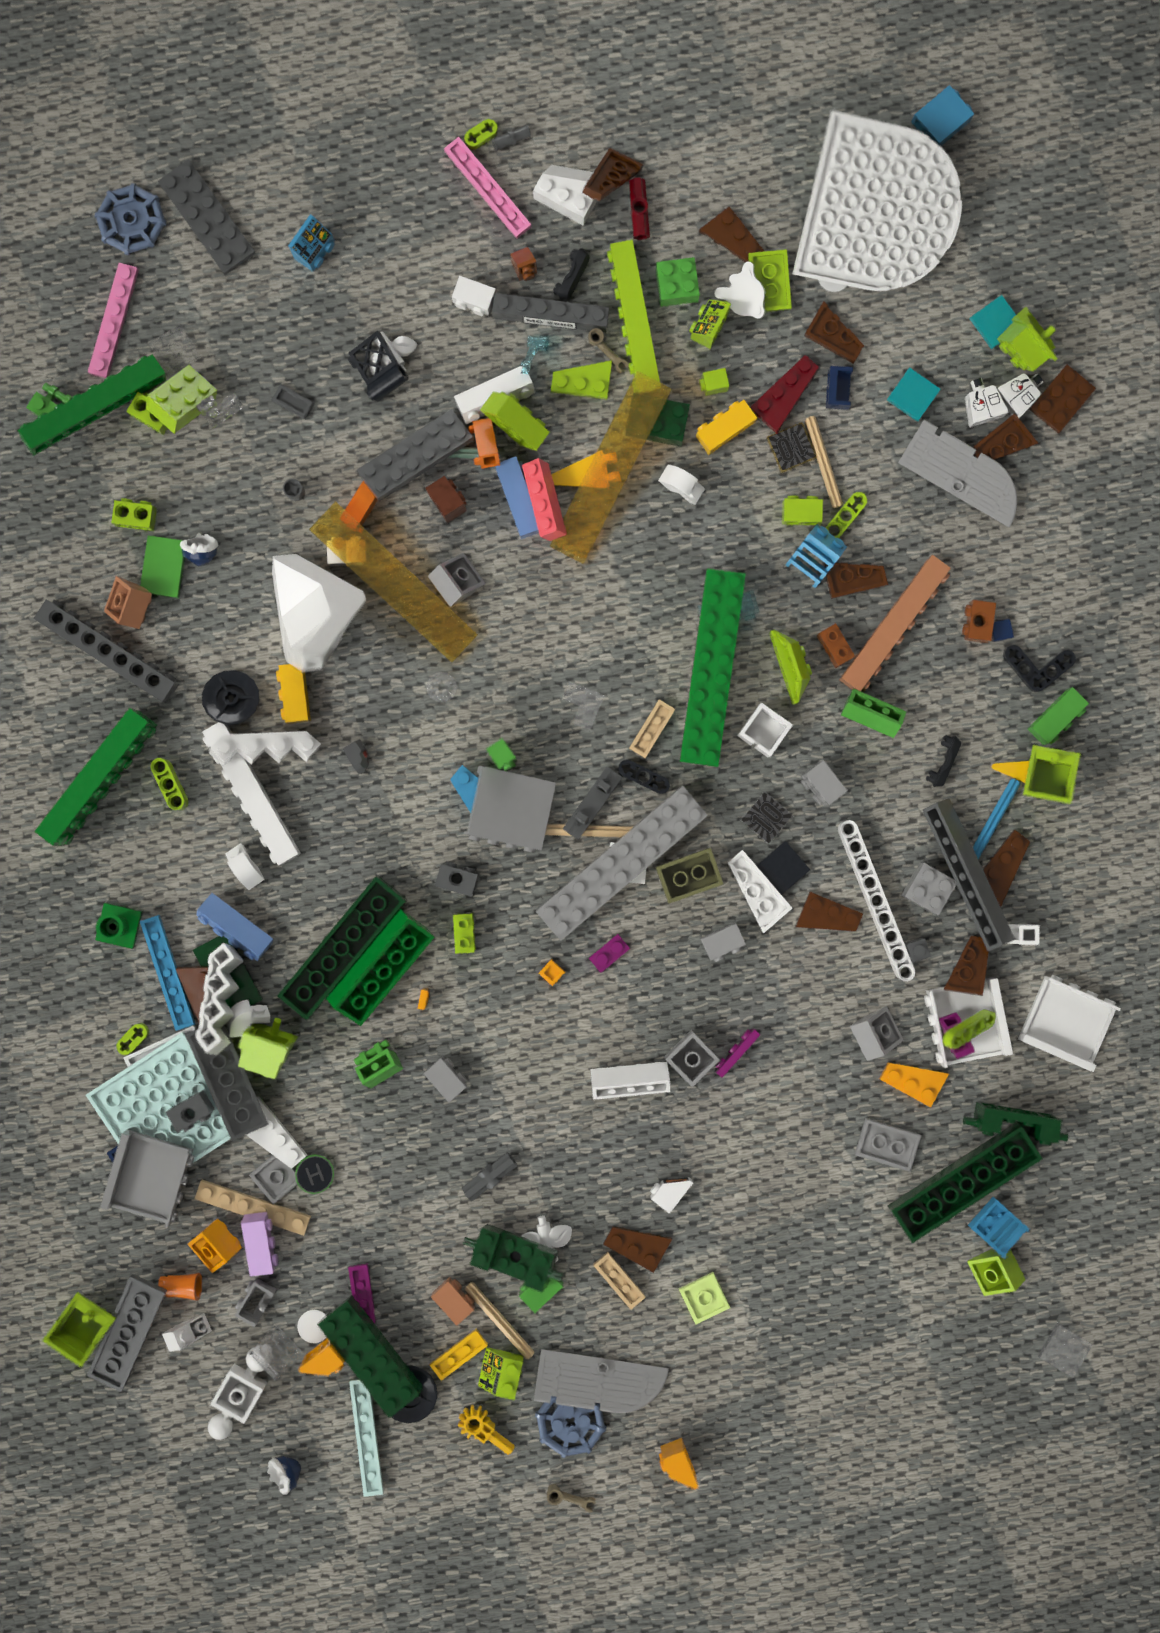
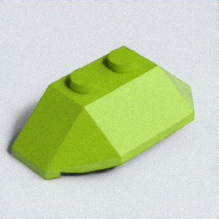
M772 630L769 632L791 703L795 705L799 703L811 679V667L809 664H806L804 659L806 657L805 649L803 646H800L798 641L776 630Z

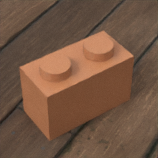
M449 1277L432 1292L431 1298L457 1326L474 1311L475 1301L468 1293L465 1295L461 1290V1284L456 1279L452 1280Z

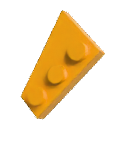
M888 1062L879 1079L931 1108L949 1073Z

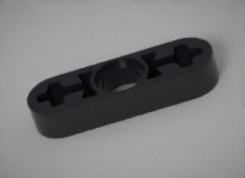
M623 760L618 766V771L623 777L658 794H664L670 788L667 778L631 760ZM629 763L631 764L630 768L633 770L636 767L640 768L635 775V779L631 777L633 773L629 771L626 774L623 773L622 765ZM643 771L647 772L650 776L649 780L645 783L641 782L638 778L639 773ZM653 775L657 777L655 781H665L666 789L659 791L658 786L652 784V787L648 786L653 779Z

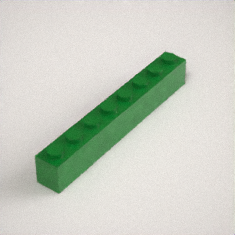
M153 354L148 357L143 356L136 364L125 366L116 375H109L105 378L104 382L90 386L88 391L82 394L74 395L65 404L60 403L49 413L40 414L35 421L24 423L18 430L19 436L30 453L35 456L133 400L137 392L143 394L166 381V373Z

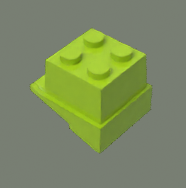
M1024 307L1011 319L1013 323L997 338L1000 343L999 348L1005 354H1009L1012 358L1010 362L1017 369L1021 368L1024 371L1033 372L1049 358L1054 361L1057 360L1054 352L1056 347L1050 338L1056 332L1055 328L1050 326L1044 330L1027 307Z
M1033 745L1023 796L1071 804L1080 753Z
M279 1018L274 1019L272 1027L262 1023H253L242 1033L239 1048L242 1050L238 1066L247 1071H253L267 1078L275 1079L299 1036L279 1030L282 1021Z
M77 1292L42 1341L82 1367L116 1317Z

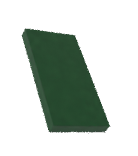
M218 936L193 949L201 966H209V955L223 943L230 945L228 939L224 936ZM242 962L229 973L239 987L236 992L225 1000L230 1009L236 1003L243 1000H249L250 1006L263 1000L246 965Z

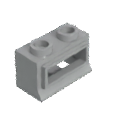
M258 1278L254 1282L250 1281L245 1289V1292H247L244 1299L240 1298L235 1306L237 1312L234 1316L255 1327L277 1289ZM258 1287L265 1294L252 1314L245 1307Z

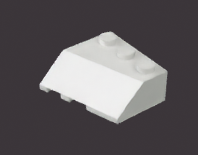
M551 165L542 173L533 190L534 199L584 226L598 201L582 193L585 184L593 172Z

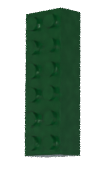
M352 1295L325 1315L317 1324L388 1418L415 1399L422 1391L423 1386Z

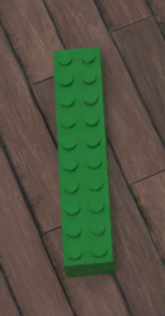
M706 569L680 762L715 767L719 765L745 573Z

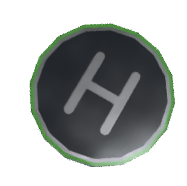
M317 1154L308 1155L298 1163L295 1171L296 1182L307 1193H321L333 1181V1166L323 1156Z

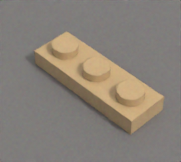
M658 700L629 749L646 758L675 709Z
M609 1252L605 1253L593 1264L630 1310L646 1298L645 1294Z

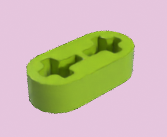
M486 119L468 130L464 136L466 146L469 149L475 150L493 139L498 133L496 122L492 119ZM486 126L492 127L491 133L486 131ZM470 136L476 138L477 142L470 141Z
M138 1023L132 1026L117 1042V1051L122 1055L132 1053L149 1035L147 1025ZM136 1028L143 1029V1036L139 1035L136 1038L133 1037L137 1033ZM131 1040L132 1042L128 1046L130 1050H123L124 1045L122 1042L126 1043Z

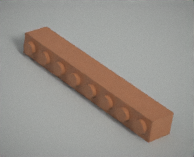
M933 554L927 559L839 679L842 683L852 690L854 688L863 692L871 684L869 679L872 675L876 676L880 672L882 661H887L893 654L891 649L895 644L898 646L905 637L902 634L906 629L910 630L916 622L914 618L917 614L921 615L927 607L925 604L929 598L932 600L939 590L936 589L940 583L944 584L949 578L948 572L951 568Z

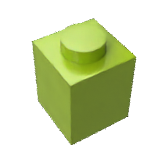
M725 368L703 372L702 379L699 380L700 389L705 392V396L727 392L729 389Z

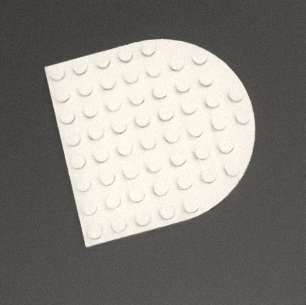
M831 111L792 274L873 291H888L905 287L928 274L940 262L939 260L947 249L949 250L959 227L962 210L959 178L952 161L942 147L938 146L927 135L913 129Z

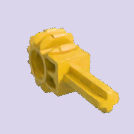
M473 1404L470 1410L466 1407L463 1409L464 1414H459L461 1421L458 1422V1427L462 1428L461 1434L467 1433L468 1439L471 1438V1435H474L475 1440L478 1439L483 1444L489 1440L507 1455L513 1452L515 1445L495 1431V1423L491 1421L490 1417H487V1410L481 1412V1405L475 1410ZM476 1419L479 1421V1424L472 1425L469 1421Z

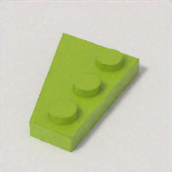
M612 360L554 371L551 392L607 399Z

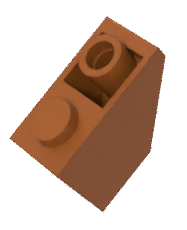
M526 247L510 254L511 262L519 281L533 279L537 274V265L530 249Z

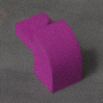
M957 1012L938 1019L943 1036L949 1029L962 1022ZM971 1041L957 1049L948 1047L956 1059L975 1052Z

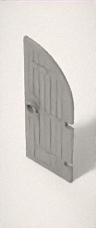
M924 419L898 463L1010 528L1016 514L1017 493L1014 482L1006 469L982 452L977 459L973 456L976 451L975 448L944 430L940 436L936 435L935 432L938 427Z
M541 1349L534 1401L550 1403L551 1396H555L556 1404L594 1410L595 1403H600L599 1411L629 1413L645 1407L657 1397L666 1382L669 1368Z

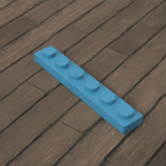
M160 915L140 921L175 1030L195 1025L196 1023L185 990L176 971L177 966Z

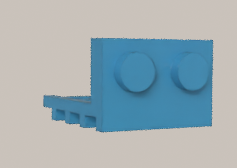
M816 524L786 563V566L789 567L790 564H793L815 581L813 587L816 588L846 550L847 546L844 545L841 539L831 535L825 527ZM803 547L826 563L828 567L825 568L802 550ZM797 555L822 574L819 576L796 559Z
M994 1197L968 1224L974 1232L1003 1258L1006 1257L1005 1254L1020 1237L1030 1230Z

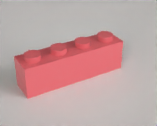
M537 458L523 464L522 468L540 537L552 541L567 535L549 463Z

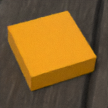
M551 959L538 974L553 986L565 971Z
M421 989L417 1009L424 1010L427 1008L430 994L429 989Z

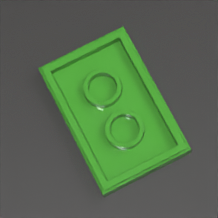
M148 535L140 586L146 588L152 595L179 598L185 560L180 546V542L183 540Z

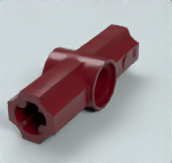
M639 177L629 180L633 239L638 241L650 238L645 179ZM638 206H640V207H642L644 210L641 211V212H638V211L635 210V208L638 207Z

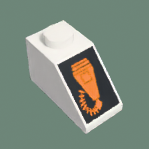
M690 1177L662 1180L660 1184L656 1183L650 1190L652 1193L650 1195L651 1200L670 1214L691 1187L693 1181Z

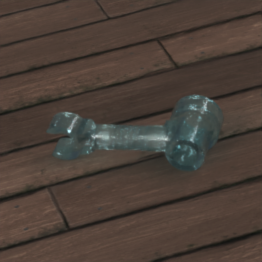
M541 335L539 337L528 336L527 347H529L525 359L521 361V374H529L536 351H547L549 337Z

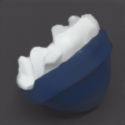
M198 533L192 539L181 541L180 546L183 557L200 567L210 563L213 557L216 556L218 543L215 538L208 534L203 536Z
M279 1456L272 1458L268 1462L269 1469L267 1473L270 1474L269 1481L275 1482L280 1492L286 1495L297 1487L301 1465L291 1457Z

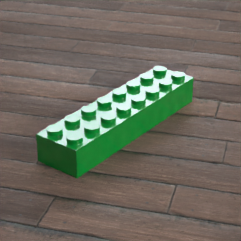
M129 708L34 832L52 846L70 844L74 839V832L77 829L80 830L85 825L86 821L84 819L88 814H93L98 807L96 805L98 801L108 795V788L111 784L118 782L121 778L120 773L124 768L127 769L132 764V757L135 753H140L145 745L143 743L147 738L150 739L155 734L157 724L140 711Z

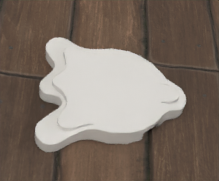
M746 262L741 273L732 274L729 277L731 286L729 288H717L715 290V297L731 303L730 308L740 316H753L760 319L765 315L764 299L766 292L762 283L755 276L754 264Z

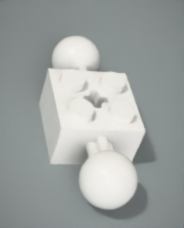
M256 1346L249 1350L246 1356L248 1366L246 1370L235 1363L229 1370L210 1404L222 1411L221 1414L213 1416L208 1423V1432L212 1438L223 1440L231 1434L233 1430L232 1417L243 1424L247 1420L268 1383L256 1376L258 1372L265 1370L270 1365L271 1354L267 1348Z

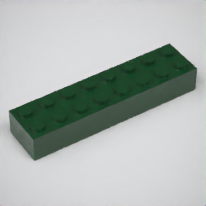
M376 876L284 986L277 997L306 1021L310 1019L326 1000L330 992L408 900L381 877Z
M1016 1123L887 1206L907 1238L913 1244L1043 1158L1023 1127Z

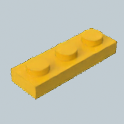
M476 1328L432 1361L430 1367L442 1381L487 1347L488 1343Z

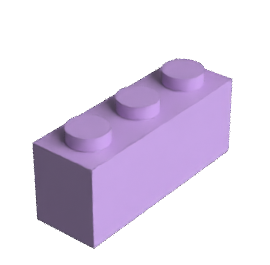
M267 1212L244 1214L241 1226L250 1276L273 1274L275 1266H278V1256L274 1254L273 1249L275 1248L274 1236L271 1237L272 1220L268 1219Z

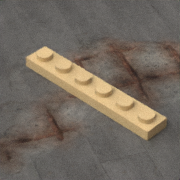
M205 1180L200 1181L195 1196L196 1200L243 1216L244 1214L267 1212L268 1219L272 1220L273 1226L303 1236L306 1233L311 1218L310 1215L277 1204L273 1205L271 1202Z

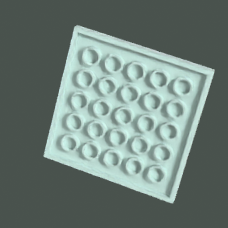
M184 1031L86 1094V1097L118 1144L121 1134L125 1130H131L193 1149L194 1163L231 1139ZM204 1090L215 1109L210 1113L212 1117L202 1123L198 1120L193 1123L195 1126L186 1132L181 1130L177 1133L165 1112ZM187 1109L188 1115L195 1117L194 1110Z

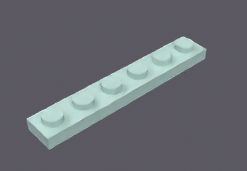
M352 1378L349 1380L363 1495L364 1497L382 1495L384 1489L372 1396L358 1378Z

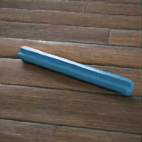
M1014 778L1010 779L973 845V850L978 860L1021 785V782Z

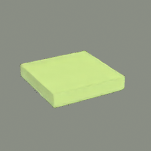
M714 1272L679 1288L695 1324L730 1308Z

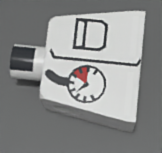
M1023 373L997 388L1011 415L1015 413L1020 418L1041 395L1037 387L1043 383V379L1038 374L1029 379Z
M982 378L970 382L973 392L968 393L965 397L970 428L1002 418L1008 413V409L995 385L985 388Z

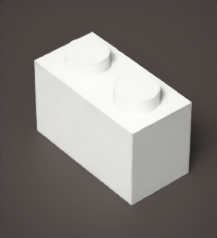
M459 276L452 295V301L460 309L465 310L468 308L479 316L484 314L489 316L496 288Z

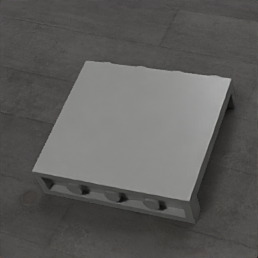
M478 766L477 774H479L468 830L467 832L464 831V834L469 835V839L475 841L485 838L488 839L487 843L499 845V842L506 843L505 847L517 849L518 845L524 847L523 851L535 853V849L542 851L556 783Z
M125 1130L120 1137L100 1208L106 1210L110 1207L164 1222L166 1223L165 1227L168 1228L172 1222L175 1223L178 1216L176 1208L177 1204L181 1203L184 1195L181 1192L182 1187L187 1184L189 1174H186L188 1167H191L194 1161L193 1149L131 1130Z

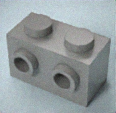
M732 923L700 938L709 960L714 959L715 962L724 959V954L732 952L734 954L743 950L742 946L746 945L736 923Z
M442 1056L423 1074L449 1103L467 1087V1079L461 1072L457 1073L453 1069L455 1065L448 1057L445 1059Z

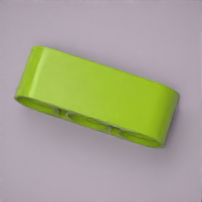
M157 758L153 760L151 771L167 805L172 810H184L188 806V798L172 764L167 759ZM161 762L165 764L163 772L158 770V765ZM169 779L174 783L170 790L166 787V782ZM179 796L182 803L179 807H176L174 800Z

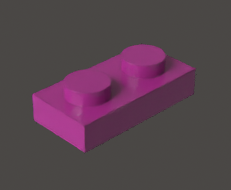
M617 934L591 955L589 960L602 973L630 948Z

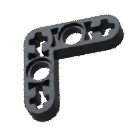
M1011 645L1005 648L1003 652L1005 661L1032 692L1044 690L1076 662L1075 654L1070 650H1065L1038 670L1020 647ZM1009 650H1015L1017 652L1015 654L1016 658L1020 659L1022 657L1023 660L1015 665L1014 662H1017L1014 657L1010 658L1008 656L1010 654ZM1063 655H1069L1070 663L1066 662L1063 663L1061 666L1057 664L1064 659ZM1023 663L1029 666L1030 670L1027 674H1023L1020 671V666ZM1049 666H1053L1056 669V675L1053 677L1047 674ZM1043 676L1044 678H1046L1045 680L1040 682V688L1038 686H1033V684L1035 683L1034 679L1039 680Z

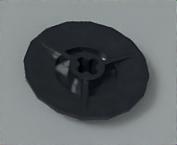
M236 670L222 671L214 675L205 684L202 692V705L207 715L215 722L225 725L239 724L248 720L256 712L260 702L259 689L255 681L247 674ZM230 695L233 696V702L228 700Z
M407 1365L421 1383L423 1389L415 1399L391 1417L399 1422L415 1423L426 1418L434 1409L438 1397L437 1386L432 1376L423 1368Z

